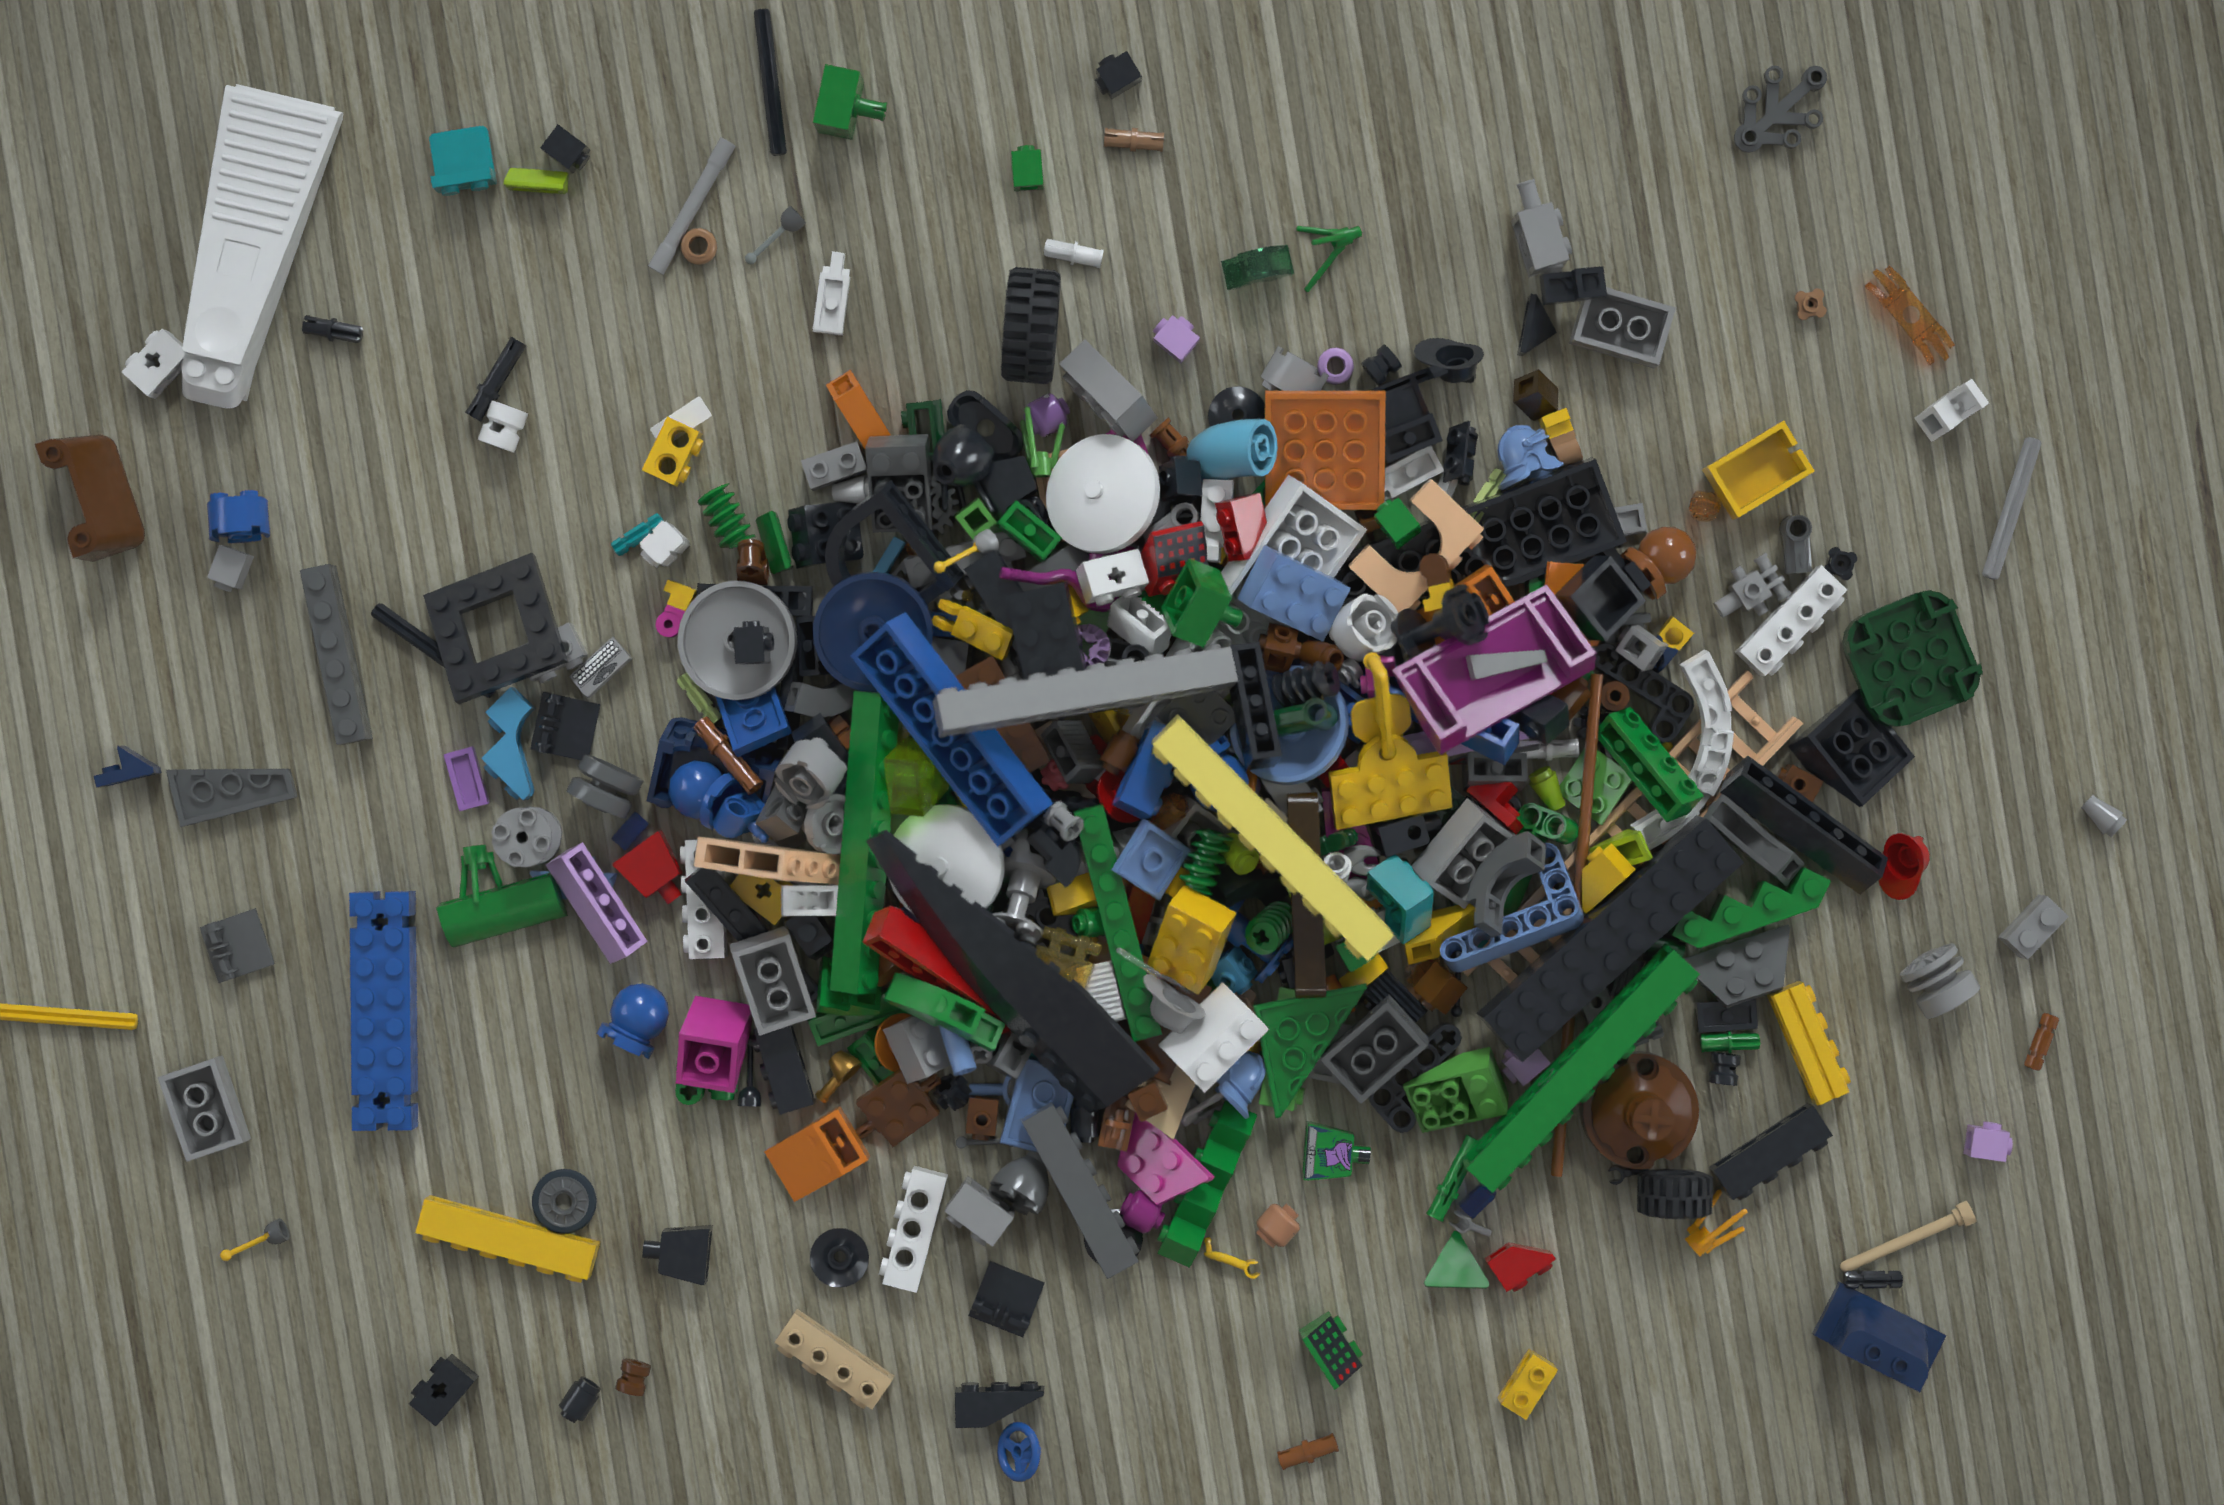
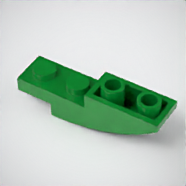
M900 973L894 974L884 997V1001L933 1026L939 1025L990 1052L995 1051L1005 1027L1002 1021L985 1013L984 1008L939 987Z

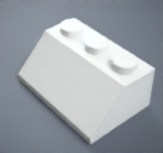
M1223 982L1199 1004L1205 1011L1203 1019H1193L1184 1032L1176 1033L1172 1031L1159 1044L1164 1052L1204 1092L1269 1030Z

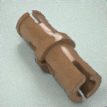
M1105 128L1104 147L1130 148L1132 152H1136V149L1163 152L1164 132L1138 131V128H1132V131Z

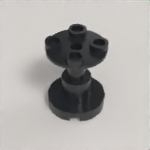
M1463 584L1448 589L1443 595L1442 609L1436 611L1433 614V619L1429 622L1413 609L1407 608L1397 614L1396 620L1391 622L1390 627L1393 635L1397 637L1405 662L1436 646L1435 638L1439 636L1446 640L1455 637L1459 642L1468 646L1485 640L1488 632L1484 631L1485 625L1489 624V616L1480 596L1476 592L1470 594L1466 590L1468 586Z

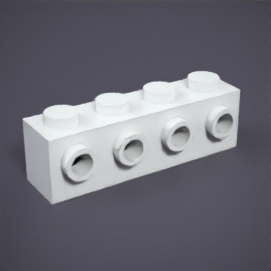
M1822 565L1815 567L1735 653L1759 676L1774 675L1784 664L1781 659L1788 652L1792 655L1802 646L1804 641L1801 638L1808 631L1811 633L1815 632L1825 620L1822 616L1829 609L1832 612L1835 611L1844 602L1845 598L1842 595L1847 589Z
M697 839L685 840V846L680 847L681 864H686V876H681L682 893H687V905L682 906L683 923H688V935L683 936L684 953H689V959L725 958L728 956L727 928L685 882V879L699 868L694 867ZM716 870L725 880V871Z

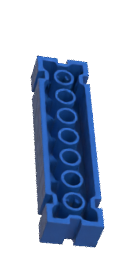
M380 891L349 893L350 917H357V927L350 928L352 1095H359V1104L352 1107V1131H376L383 1127V1123H388V1131L413 1130L418 1127V1103H411V1094L418 1091L416 926H409V916L416 914V891L385 892V898H380ZM382 914H384L383 919L388 918V925H384L383 928H381L382 924H378V918H381ZM386 1093L385 1097H390V1102L383 1105L384 1102L380 1101V1096Z

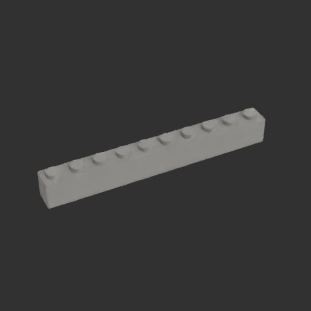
M1213 644L1204 647L1203 651L1192 653V649H1183L1176 651L1174 656L1163 657V654H1153L1145 657V661L1134 662L1132 658L1117 661L1115 666L1105 667L1104 663H1098L1088 666L1087 670L1076 672L1075 668H1068L1058 671V675L1048 677L1046 673H1037L1030 675L1028 680L1018 682L1016 678H1007L999 681V685L987 686V683H977L969 686V690L958 691L957 688H947L939 691V695H936L932 703L939 737L1231 689L1238 682L1231 646L1221 648L1220 644Z

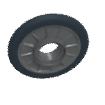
M558 1169L549 1172L539 1180L532 1194V1209L535 1217L542 1226L555 1233L569 1234L579 1231L590 1222L596 1210L597 1198L594 1187L584 1175L574 1170ZM566 1193L572 1198V1205L569 1209L563 1210L557 1206L556 1198L559 1194Z

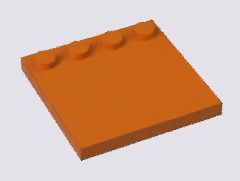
M1265 391V420L1270 421L1274 427L1278 446L1274 466L1265 475V508L1286 477L1290 475L1339 510H1377L1385 502L1386 391Z

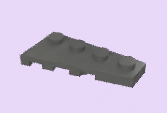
M291 769L166 770L180 827L298 797Z

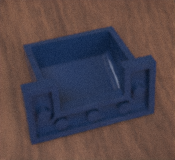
M1839 1281L1812 1333L1814 1336L1828 1342L1840 1353L1918 1392H1921L1928 1378V1372L1946 1338L1945 1334L1855 1289H1848L1845 1284Z

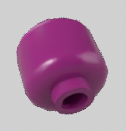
M1137 1190L1134 1194L1129 1192L1119 1211L1123 1215L1122 1219L1125 1225L1144 1234L1148 1233L1152 1227L1158 1229L1165 1216V1213L1161 1212L1162 1205H1156L1142 1190Z

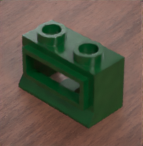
M942 400L906 403V410L901 411L903 429L908 428L909 435H917L914 410L929 409L933 451L938 440L946 433L943 421ZM933 452L930 453L931 463L933 462Z

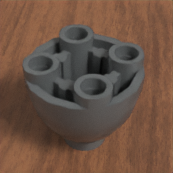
M1028 1151L1026 1156L1013 1160L1001 1168L991 1180V1186L988 1190L990 1194L1003 1200L1006 1198L1013 1203L1011 1207L1023 1215H1027L1028 1212L1038 1215L1046 1204L1049 1192L1047 1168L1038 1153Z

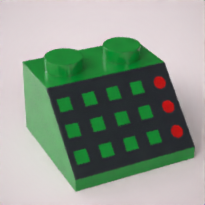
M1328 1311L1299 1329L1303 1342L1334 1390L1340 1387L1363 1366L1359 1359L1363 1356V1353L1354 1340L1349 1343L1343 1333L1347 1331V1328L1338 1315L1333 1318Z

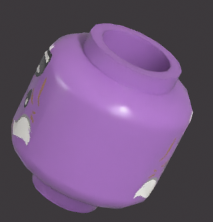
M1049 393L1027 404L1031 411L1034 435L1039 434L1041 437H1048L1058 431L1060 424H1064L1066 427L1067 414L1070 413V410L1063 398L1057 399V397Z

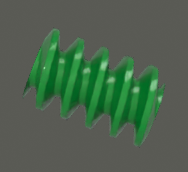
M727 483L705 493L698 500L699 506L708 505L703 511L704 516H714L708 522V525L710 527L719 526L713 533L715 538L724 537L718 544L719 547L733 549L737 547L739 541L753 539L756 536L755 534H745L751 525L750 523L740 524V521L746 515L745 513L735 514L734 511L740 506V503L729 502L735 493L724 492V489L730 484Z
M1206 828V830H1196L1195 833L1202 838V841H1192L1191 844L1198 849V852H1188L1187 855L1194 862L1193 864L1184 863L1183 867L1190 873L1189 875H1179V878L1188 887L1208 895H1213V892L1207 886H1216L1217 880L1211 875H1220L1222 871L1215 864H1224L1226 861L1219 852H1229L1230 847L1224 841H1233L1234 838L1225 833Z
M1273 901L1265 906L1248 923L1245 929V939L1250 949L1262 955L1271 954L1292 934L1291 905L1285 901Z

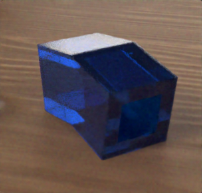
M635 811L611 839L623 850H627L647 829L649 823Z
M1480 1182L1458 1205L1474 1219L1495 1199L1497 1192L1494 1191L1492 1193Z

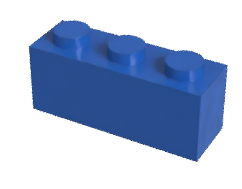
M1156 720L1151 721L1145 726L1137 746L1139 749L1126 774H1124L1111 804L1141 820L1158 813L1163 799L1160 798L1163 788L1167 789L1174 777V772L1171 771L1173 765L1170 762L1164 765L1153 754L1152 749L1154 746L1152 745V739L1166 726Z

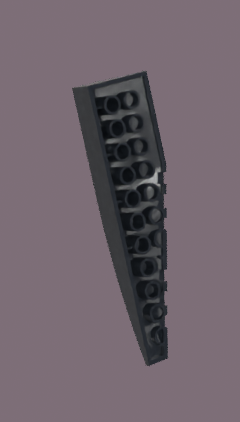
M1590 457L1483 500L1463 506L1462 508L1468 514L1477 511L1473 518L1474 520L1481 511L1484 512L1482 519L1478 522L1484 528L1480 533L1483 538L1473 549L1467 547L1459 555L1463 559L1450 572L1453 585H1456L1487 564L1493 567L1504 586H1513L1546 574L1547 562L1574 563L1626 543V538L1597 460ZM1431 520L1419 523L1421 533L1399 549L1394 546L1387 536L1371 542L1369 545L1394 568L1404 572L1420 571V562L1426 555L1438 554L1440 536L1434 523ZM1368 544L1354 549L1334 577L1351 588L1342 606L1362 594L1373 596L1377 594L1348 567L1351 561ZM1425 591L1420 597L1430 596V594Z
M887 830L881 831L867 839L866 843L886 875L941 952L977 995L1017 1036L1020 1043L1035 1055L1040 1064L1054 1075L1060 1085L1072 1094L1082 1108L1089 1113L1106 1108L1160 1071V1068L1075 979L1069 982L1059 974L1061 968L1051 961L1047 964L1035 955L1036 948L1029 943L1016 940L1014 938L1015 932L977 901L973 904L968 902L961 896L964 892L954 883L951 887L937 877L939 871L931 865L919 863L916 860L917 854Z

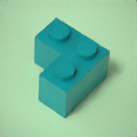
M1395 854L1367 872L1366 889L1385 907L1384 922L1403 945L1431 927L1434 891L1427 881H1422L1414 873L1413 868L1408 862H1403Z

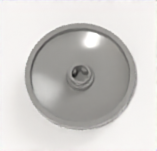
M747 581L722 582L704 590L686 609L678 630V651L687 674L704 691L729 700L752 699L772 690L789 672L797 649L796 627L787 606L772 591ZM743 621H760V626L769 627V633H773L775 642L774 650H770L771 663L735 664L733 627H742Z

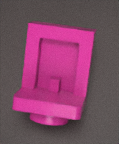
M1379 655L1388 673V677L1394 676L1395 657ZM1365 667V676H1360L1361 694H1367L1368 699L1375 698L1373 674L1371 670Z

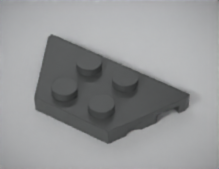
M1789 924L1683 959L1700 974L1696 978L1699 980V984L1707 991L1712 992L1725 1008H1729L1783 990L1790 927Z

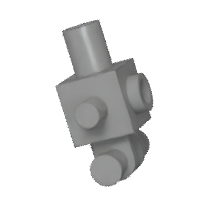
M1767 553L1753 560L1758 564L1762 573L1759 574L1758 570H1754L1746 574L1741 565L1731 571L1736 581L1727 586L1730 593L1713 603L1722 618L1738 608L1742 612L1754 608L1758 616L1765 614L1769 610L1763 601L1773 595L1770 591L1771 588H1773L1778 596V601L1791 594L1790 590L1788 591L1782 582L1785 578L1783 575L1778 577L1775 572L1778 570L1776 564L1772 566L1767 558ZM1765 577L1769 580L1768 584L1763 580Z

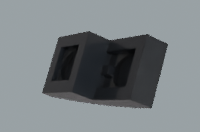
M1603 266L1577 268L1568 272L1545 273L1539 276L1543 305L1570 303L1607 296Z

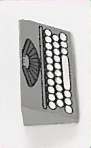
M612 636L569 677L587 698H590L633 658Z

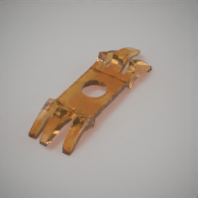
M1888 266L1885 270L1900 287L1898 289L1878 269L1874 270L1872 273L1883 285L1889 297L1870 282L1865 285V288L1890 312L1912 339V343L1921 351L1929 366L1935 361L1927 344L1923 342L1924 340L1946 361L1949 355L1937 334H1934L1936 331L1951 349L1954 343L1944 327L1938 324L1910 290L1906 281L1891 266ZM1908 306H1913L1919 311L1920 316L1915 323H1908L1903 318V311Z

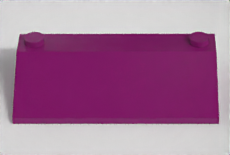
M1548 585L1490 615L1489 624L1485 625L1484 632H1488L1485 640L1468 646L1452 637L1393 669V674L1420 725L1440 755L1595 669L1596 652ZM1545 650L1547 658L1545 663L1472 681L1465 658L1469 655Z

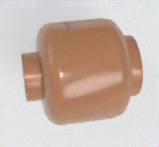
M1272 1204L1256 1221V1225L1259 1228L1256 1233L1272 1248L1276 1245L1284 1247L1300 1230V1225L1296 1221L1299 1215L1288 1204H1285L1283 1207L1278 1204Z

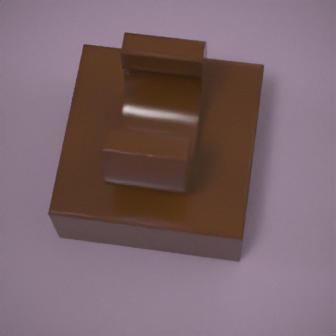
M1354 511L1357 522L1367 529L1365 534L1371 541L1374 540L1373 531L1380 529L1374 516L1377 511Z

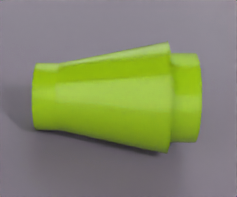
M1550 766L1539 768L1528 776L1531 781L1529 785L1546 804L1548 809L1556 811L1566 804L1561 793L1556 771H1552Z

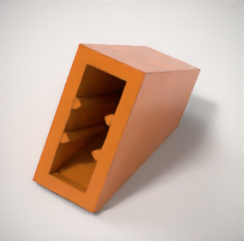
M851 370L826 384L835 403L864 449L869 436H891Z

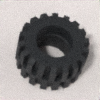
M1655 1169L1638 1174L1637 1211L1649 1217L1666 1219H1697L1712 1214L1713 1177L1707 1173L1681 1169Z

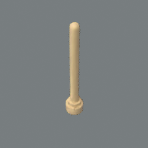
M1964 1201L1955 1205V1209L1951 1210L1952 1214L1849 1258L1840 1264V1268L1843 1272L1852 1271L1954 1225H1958V1227L1964 1225L1967 1227L1977 1222L1969 1203Z

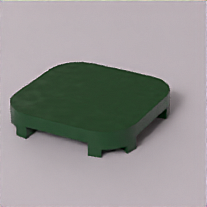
M1927 590L1896 600L1860 615L1851 621L1844 631L1842 645L1851 672L1868 712L1873 719L1882 725L1890 727L1910 725L1915 721L1956 704L1966 702L1975 696L1974 693L1979 686L1980 676L1983 675L1981 663L1977 664L1955 611V609H1958L1953 599H1949L1940 592Z

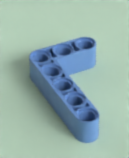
M1545 843V859L1555 857V860L1550 864H1545L1544 871L1538 872L1548 900L1504 916L1502 935L1491 937L1480 928L1475 927L1444 940L1440 947V954L1450 970L1454 972L1466 971L1574 930L1583 923V910L1565 862L1554 844ZM1565 883L1561 889L1552 890L1555 884ZM1568 908L1574 909L1572 914L1568 916L1562 915L1564 910ZM1546 919L1542 926H1534L1537 920ZM1510 930H1518L1515 936L1506 937ZM1490 940L1488 946L1478 948L1480 942ZM1459 950L1462 951V954L1459 957L1454 959L1450 958L1453 952Z

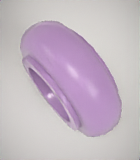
M1330 348L1319 357L1317 368L1320 376L1323 372L1329 375L1327 383L1341 384L1352 375L1354 364L1352 357L1344 349ZM1334 357L1340 358L1344 363L1342 373L1336 375L1330 373L1327 369V362Z

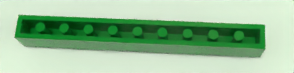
M854 691L830 983V990L856 995L877 994L880 954L862 942L874 913L884 909L886 873L866 841L869 837L881 831L887 830L890 832L891 830L890 822L898 742L899 718L882 696L876 692Z

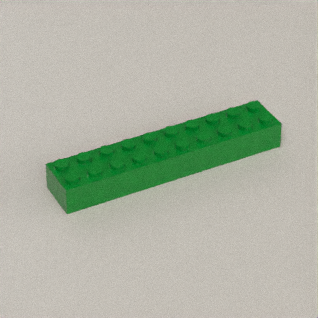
M1665 943L1507 1110V1114L1502 1115L1461 1158L1465 1168L1492 1193L1497 1188L1502 1190L1511 1181L1512 1177L1510 1174L1517 1167L1523 1168L1531 1160L1532 1155L1530 1153L1538 1145L1543 1147L1552 1138L1553 1133L1551 1131L1559 1123L1563 1125L1574 1114L1572 1109L1579 1101L1584 1103L1592 1096L1595 1091L1593 1087L1600 1079L1604 1082L1613 1074L1615 1063L1620 1058L1625 1060L1633 1053L1636 1048L1634 1043L1641 1036L1646 1038L1657 1026L1654 1022L1662 1014L1667 1016L1677 1006L1675 1000L1683 992L1688 994L1697 985L1698 980L1696 978L1700 974Z

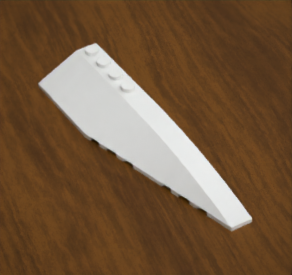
M1288 475L1264 509L1267 524L1250 559L1230 561L1221 572L1232 596L1228 606L1241 609L1243 612L1242 620L1236 628L1219 621L1205 647L1220 644L1221 648L1230 647V645L1258 642L1260 633L1266 634L1269 622L1291 627L1250 608L1237 599L1264 545L1334 578L1367 529L1306 485ZM1177 638L1165 657L1174 656L1176 651L1183 649H1192V653L1203 651V647ZM1225 689L1216 692L1224 698L1230 693V690ZM1174 698L1148 702L1144 706L1135 707L1122 730L1140 740L1148 723L1153 720L1162 723L1156 715ZM1103 770L1095 779L1099 781L1101 775L1106 770Z

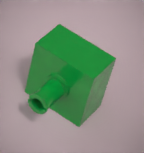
M825 64L813 124L818 133L852 140L857 117L863 116L884 121L887 102L883 103L862 98L864 80L860 71Z
M1188 558L1161 606L1172 636L1203 648L1219 621L1236 628L1243 617L1241 609L1228 606L1232 596L1220 570Z

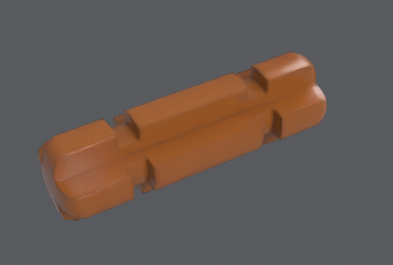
M2048 1013L2042 1014L2039 1022L2041 1027L2037 1028L2029 1049L2031 1054H2027L2024 1062L2026 1067L2036 1071L2041 1070L2044 1063L2043 1055H2047L2054 1036L2052 1031L2053 1029L2056 1030L2059 1023L2058 1017Z

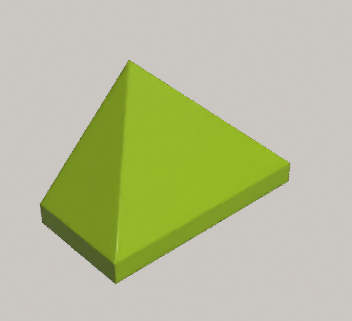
M1626 829L1589 849L1590 853L1599 846L1604 850L1612 843L1632 866L1653 858L1641 831Z

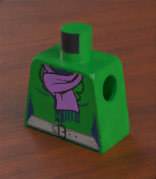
M1306 1121L1302 1178L1309 1181L1350 1177L1352 1174V1163H1370L1371 1147L1354 1145V1133L1351 1131Z

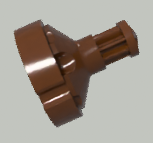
M1633 1051L1628 1058L1615 1063L1613 1066L1615 1071L1607 1080L1603 1082L1600 1079L1593 1087L1594 1093L1586 1102H1580V1119L1587 1138L1606 1158L1627 1168L1650 1169L1653 1167L1654 1161L1660 1158H1666L1671 1161L1679 1156L1689 1145L1698 1125L1699 1103L1691 1081L1677 1065L1654 1053ZM1643 1058H1648L1651 1062L1649 1071L1639 1073L1637 1070L1638 1062ZM1632 1147H1639L1641 1150L1640 1158L1636 1161H1629L1627 1158L1628 1150Z

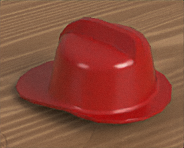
M1896 833L1887 839L1882 854L1888 857L1883 877L1878 881L1883 892L1890 898L1896 900L1908 899L1917 890L1922 873L1930 862V854L1923 842V837H1912L1907 834Z

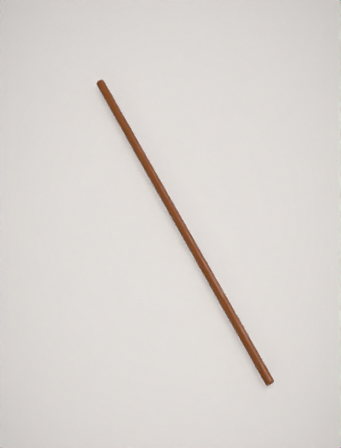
M1591 674L1590 680L1591 697L1588 704L1574 889L1581 908L1582 869L1588 864L1586 857L1589 854L1603 674ZM1575 1015L1562 1027L1560 1054L1574 1039ZM1567 1122L1563 1125L1559 1123L1554 1128L1551 1176L1562 1177Z

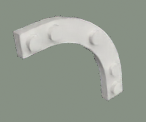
M1705 649L1679 664L1695 695L1701 718L1700 746L1688 777L1696 783L1697 788L1704 797L1688 815L1668 823L1656 809L1630 825L1632 830L1641 831L1649 850L1673 837L1696 815L1700 814V809L1705 805L1710 796L1715 795L1729 764L1734 732L1731 730V701L1722 676L1709 651Z

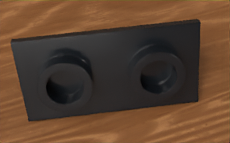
M1469 420L1449 427L1446 459L1444 462V483L1457 479L1459 485L1467 486L1473 480L1474 460L1467 458V455L1471 457L1475 455L1478 434L1474 427H1470L1471 421Z

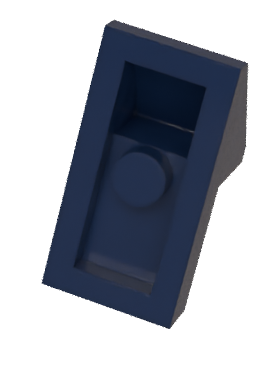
M117 746L122 769H120L119 764L102 768L103 774L93 777L96 788L162 772L158 765L127 746Z

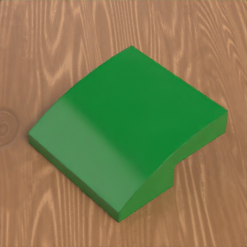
M823 956L819 968L816 1012L846 1016L879 1014L882 986H877V994L856 995L830 990L832 958Z

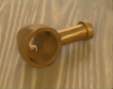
M840 1050L830 1058L828 1064L833 1076L821 1090L815 1093L816 1097L825 1104L838 1087L852 1078L862 1066V1063L855 1056Z

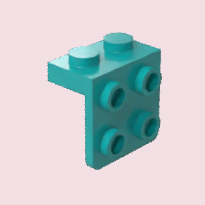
M475 126L430 135L429 142L435 176L430 177L432 188L436 192L442 193V196L459 194V190L471 188V191H481L488 189L489 185L497 184L489 131L485 126Z

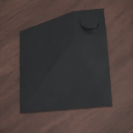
M1859 689L1852 692L1788 746L1806 770L1859 807L1864 806L1915 757L1892 727L1882 725L1872 718Z

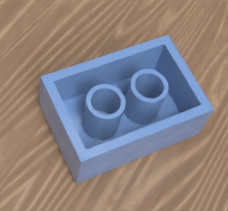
M1264 545L1237 599L1256 611L1318 640L1324 641L1351 588L1323 572Z

